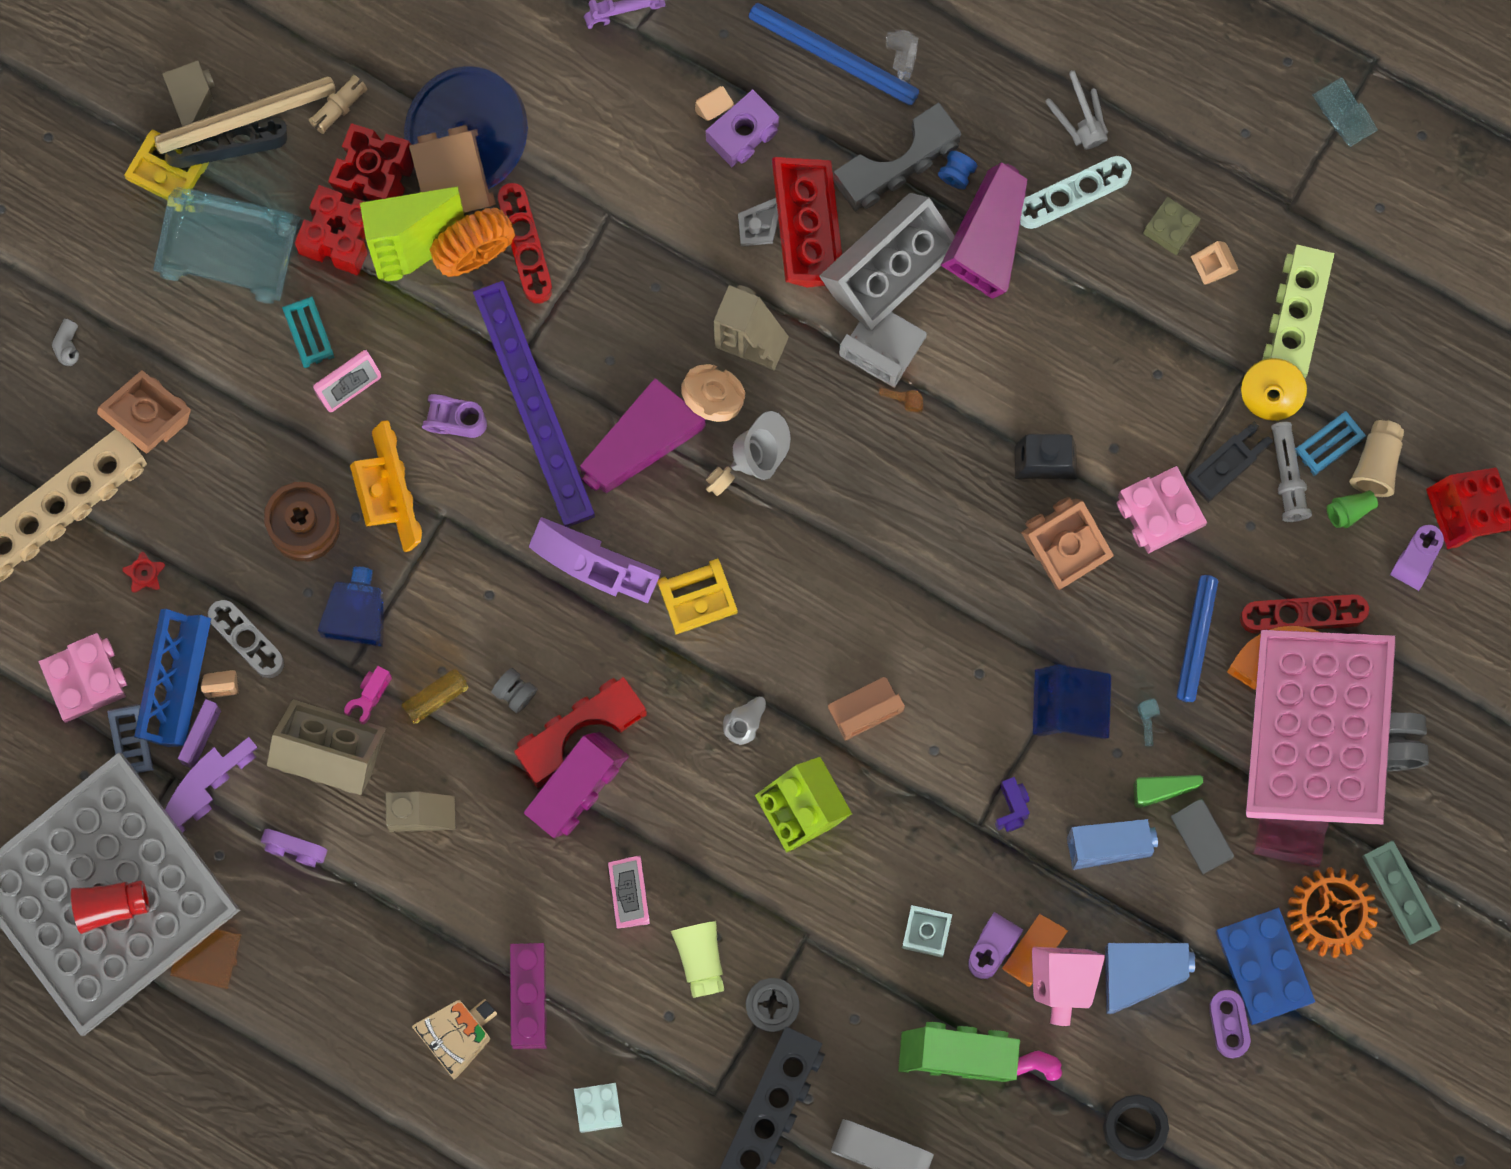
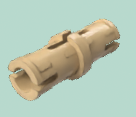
M353 75L336 94L331 93L327 97L328 102L313 117L309 118V122L314 128L324 119L318 125V132L324 134L341 115L345 116L350 111L349 107L368 90L363 82L358 85L360 79L357 76Z

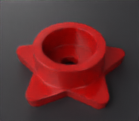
M140 552L138 559L132 565L123 567L122 571L132 578V592L136 593L144 587L159 590L160 585L157 576L164 569L165 564L163 562H152L145 552ZM147 571L146 576H142L141 573Z

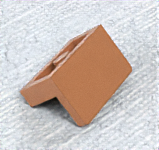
M882 677L830 703L828 710L846 741L902 713L905 705L899 694L895 695L887 678Z

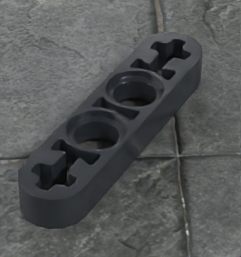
M267 117L177 148L181 150V154H177L175 150L164 153L165 160L172 167L183 168L282 147L287 141V125L281 118ZM274 130L276 135H271L269 131ZM255 133H259L260 139H256ZM237 135H247L250 137V140L246 143H236L233 141V138ZM207 141H215L219 144L218 147L212 150L202 147V144ZM193 145H196L195 152H193Z

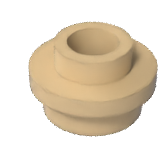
M718 466L706 478V481L709 483L706 490L709 493L712 491L716 496L721 494L735 479L730 473L732 469L727 466L722 470Z

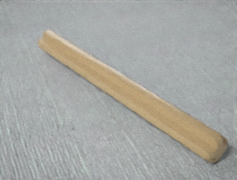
M327 76L156 135L154 137L156 148L159 153L163 154L329 96L331 93H335V84L332 78Z

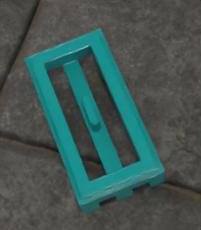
M313 296L282 307L304 368L309 367L310 364L315 362L316 364L321 363L326 358H335ZM303 307H310L325 348L322 352L318 351ZM295 310L298 312L313 355L308 357L291 314Z

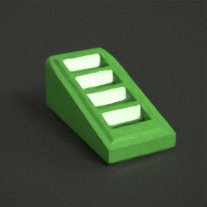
M1203 776L1137 778L1133 784L1135 808H1142L1197 790L1203 784Z

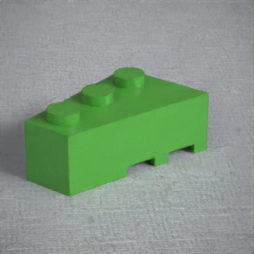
M926 1022L925 1027L902 1031L898 1072L909 1073V1071L918 1070L930 1072V1075L937 1076L949 1074L962 1076V1078L1000 1082L1017 1080L1020 1039L1008 1038L1009 1033L1005 1031L989 1030L988 1035L977 1034V1028L957 1026V1031L946 1030V1024Z

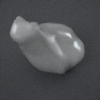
M756 697L747 704L734 708L730 714L724 717L723 732L730 741L743 745L755 739V732L759 728L761 716L766 708L765 698Z

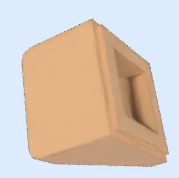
M720 86L696 100L695 112L706 121H709L732 108L734 103L725 88Z
M1216 241L1191 256L1204 285L1239 270L1225 242Z
M230 670L204 674L201 691L205 697L215 698L237 695L239 691L236 671Z

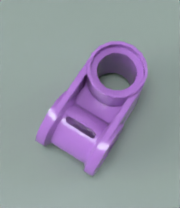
M437 394L428 396L430 407L427 421H423L422 424L423 429L437 434H452L469 438L479 437L485 432L487 419L481 406L477 403ZM469 414L479 416L478 421L473 425L463 424L464 418Z
M1433 525L1420 527L1410 540L1407 548L1403 550L1390 575L1419 591L1443 545L1444 538L1441 530ZM1426 536L1432 539L1431 545L1428 548L1422 546L1423 539Z
M994 912L970 954L968 968L971 974L979 979L992 977L1006 955L1011 952L1023 929ZM985 955L989 956L990 965L986 964L983 968L979 967L978 958L982 959Z

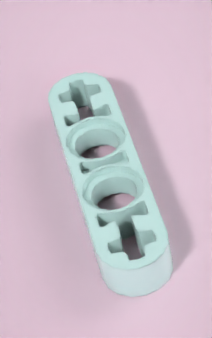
M1121 156L1110 157L1024 198L1020 224L1029 229L1037 228L1122 188L1130 179L1131 164ZM1112 166H1115L1118 170L1124 169L1122 178L1112 175L1106 179L1105 183L1107 186H1104L1102 178L1111 173ZM1085 178L1093 179L1097 183L1096 191L1092 193L1083 192L1079 186L1080 181ZM1055 192L1065 193L1069 198L1068 204L1062 207L1054 205L1051 201L1052 194ZM1041 199H1045L1046 207L1037 212L1036 219H1033L1030 215L1024 216L1026 207L1030 206L1032 210L1042 207L1043 201Z

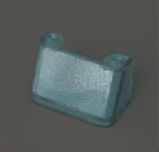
M176 187L168 197L153 271L160 272V277L173 281H178L180 276H187V274L249 288L250 292L256 295L255 299L260 302L274 303V300L280 301L301 217L289 212L223 196Z

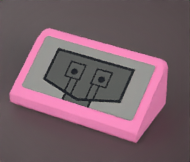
M363 350L314 384L313 388L316 396L327 411L333 412L381 378V373L367 350Z
M641 856L608 862L617 929L650 924Z

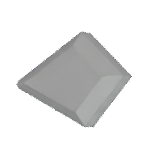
M776 198L738 213L741 246L773 243L778 224Z

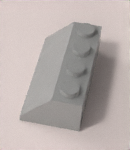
M909 193L819 277L835 300L867 329L872 330L941 266L955 236L929 197Z

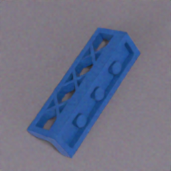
M168 609L160 610L134 735L135 738L166 747L184 746L187 740L211 618L203 615L187 616ZM170 619L181 623L179 635L173 640L167 631ZM169 650L173 658L172 668L165 672L161 659L162 654ZM162 682L167 693L165 700L159 704L154 693L156 686ZM153 715H156L160 722L158 735L147 732L149 718Z

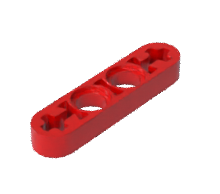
M508 183L498 193L500 210L504 212L505 216L511 215L508 218L512 226L518 221H525L530 226V230L526 235H515L510 244L522 288L530 302L536 304L544 303L552 295V282L528 198L522 186L516 183ZM509 193H514L516 197H520L517 199L519 213L513 214L511 203L505 201L508 199ZM528 250L535 251L539 256L538 261L531 266L524 265L520 261L523 252ZM536 272L539 283L546 285L542 288L543 293L536 294L535 290L529 291V289L533 288L531 274Z
M1354 594L1254 601L1244 607L1240 615V622L1242 627L1250 633H1261V630H1270L1283 626H1300L1310 629L1354 627L1363 623L1367 618L1369 605L1363 597ZM1334 603H1339L1338 610L1348 609L1350 603H1355V607L1361 608L1362 611L1358 613L1356 618H1352V614L1347 612L1339 615L1340 620H1335L1337 609ZM1321 604L1326 606L1330 612L1329 619L1326 621L1316 620L1312 615V608L1315 605ZM1283 607L1293 608L1297 613V620L1291 624L1283 622L1279 616L1280 609ZM1269 608H1274L1273 621L1275 625H1270L1271 618L1261 619L1259 625H1254L1253 620L1247 619V616L1251 615L1252 610H1257L1258 615H1269Z

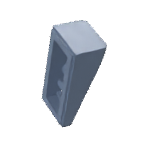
M141 704L110 709L107 713L115 754L122 753L125 758L143 755L144 761L130 763L137 773L153 770L149 741L135 738L134 736L121 737L122 731L136 729ZM135 716L136 722L119 724V718ZM136 742L141 744V748L123 750V745Z

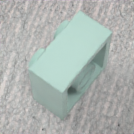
M911 905L902 949L943 958L952 914Z
M616 1083L574 1089L581 1133L622 1127Z

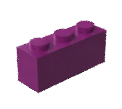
M544 943L510 944L511 1046L513 1049L547 1048L546 947Z

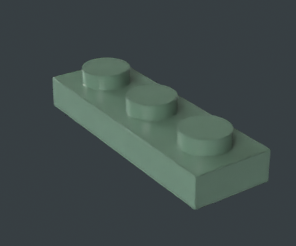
M1394 841L1362 856L1409 945L1441 930Z

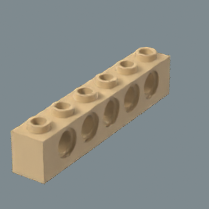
M116 429L0 517V545L3 542H12L10 552L0 555V582L8 578L14 571L13 567L22 560L26 562L34 558L40 551L39 547L48 540L55 541L61 537L66 531V526L74 520L80 521L88 516L92 511L91 507L100 500L106 501L118 491L117 487L126 480H134L143 472V467L147 462L129 439ZM110 461L117 463V467L112 473L104 474L101 472L105 463ZM84 481L91 483V487L86 493H76V487L79 483ZM58 501L65 503L64 509L60 513H50L52 504ZM33 521L39 523L36 532L24 534L26 524Z

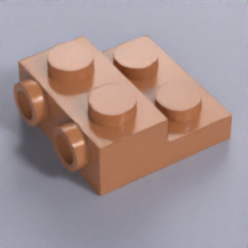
M141 370L102 403L98 408L97 414L147 454L162 440L167 442L187 424L191 409L187 407L181 398L175 397L167 391L156 378L150 377Z
M1066 497L1054 504L1053 508L1055 511L1045 518L1043 514H1039L1029 519L1025 523L1028 528L1021 532L1036 560L1041 562L1057 590H1061L1114 557L1083 500L1076 498L1071 500L1070 497Z

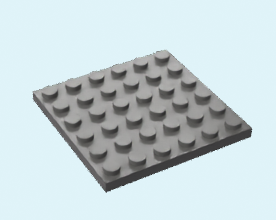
M117 753L0 848V928L80 1036L88 1034L240 911L239 907L122 753ZM122 882H144L149 897L150 908L148 913L107 924L83 934L78 931L71 905L72 888L97 887Z

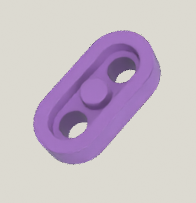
M270 829L264 830L260 841L266 845L265 851L281 857L284 856L285 852L296 855L297 862L311 867H315L316 862L323 863L328 851L314 843Z
M1223 990L1212 998L1209 1005L1215 1043L1218 1051L1223 1056L1238 1058L1249 1049L1251 1042L1244 1002L1236 992ZM1226 1002L1231 1005L1232 1011L1230 1014L1221 1012V1003ZM1232 1035L1237 1038V1047L1227 1045L1226 1039L1228 1036Z

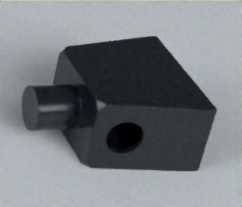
M1070 434L1025 435L1015 446V479H1077V449L1073 436Z

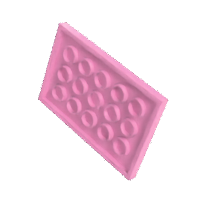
M1261 630L1246 808L1247 817L1384 824L1395 636Z

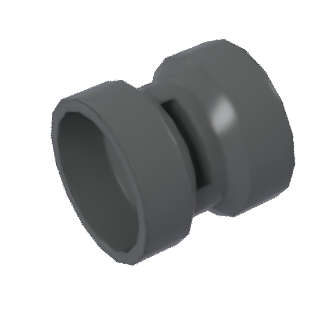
M510 668L497 681L491 693L498 699L506 700L509 708L518 714L529 704L538 689L530 682L525 683L521 680L520 674L515 669Z

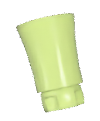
M716 921L671 931L682 960L687 983H690L693 998L723 992L724 985L721 978L723 972L717 943Z

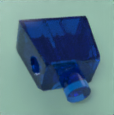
M353 567L351 583L335 582L318 627L321 638L383 647L384 596L380 588L370 586L373 570L365 567Z

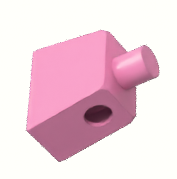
M1033 947L1034 999L1037 1002L1052 1007L1051 1024L1070 1026L1072 1007L1089 1008L1092 1005L1105 955L1089 949Z

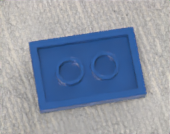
M1279 908L1215 931L1239 995L1244 1002L1245 1011L1251 1026L1315 1003Z

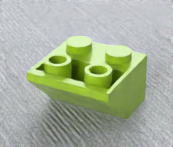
M821 757L795 765L755 795L786 853L827 832L852 815L850 808Z

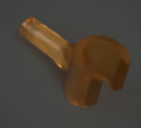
M880 388L879 395L905 401L906 411L915 413L923 411V398L918 391L910 390L905 393Z

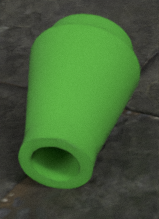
M1371 490L1334 498L1332 503L1327 505V514L1331 523L1336 528H1348L1371 510L1376 509L1378 501Z

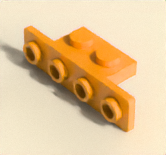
M386 420L381 421L372 430L378 458L354 461L350 468L366 526L396 522L403 551L408 552L421 542L422 530L419 522L415 519L413 496L407 489L404 478L405 467L403 462L399 460L396 449L397 437L395 432L391 430L389 421Z

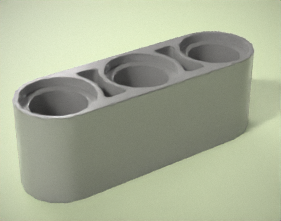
M842 1119L831 1148L832 1153L872 1169H929L934 1154L845 1119Z

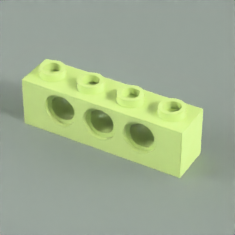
M1296 245L1293 254L1287 253L1282 272L1288 273L1286 284L1280 283L1276 302L1281 303L1279 315L1273 313L1269 332L1274 333L1272 345L1266 344L1262 360L1278 358L1289 361L1299 368L1304 378H1306L1335 253ZM1300 277L1308 279L1311 287L1301 288L1296 283V279ZM1293 307L1299 308L1304 312L1305 317L1300 319L1291 316L1289 309ZM1287 337L1293 338L1297 342L1298 347L1289 349L1284 346L1282 339Z

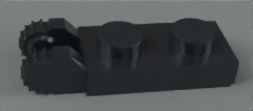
M1255 421L1237 436H1232L1187 477L1186 480L1208 503L1257 460V457L1272 444L1273 440L1269 436L1260 440L1252 450L1243 443L1257 432L1259 425Z

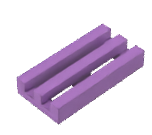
M205 699L178 757L182 765L191 769L197 764L221 713L218 705L210 700Z

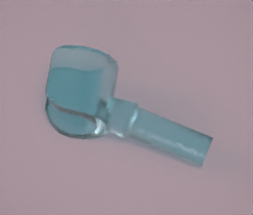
M1153 698L1141 702L1138 706V713L1144 725L1145 746H1154L1151 718L1160 715L1157 701Z

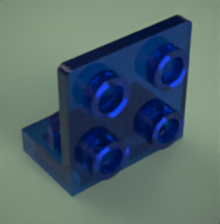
M1059 664L1035 670L1033 735L1047 736L1065 732L1100 739L1109 738L1111 675L1109 673Z

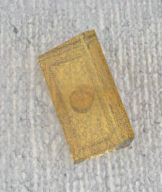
M453 669L402 704V708L413 724H417L461 695L469 687L464 677L456 669Z

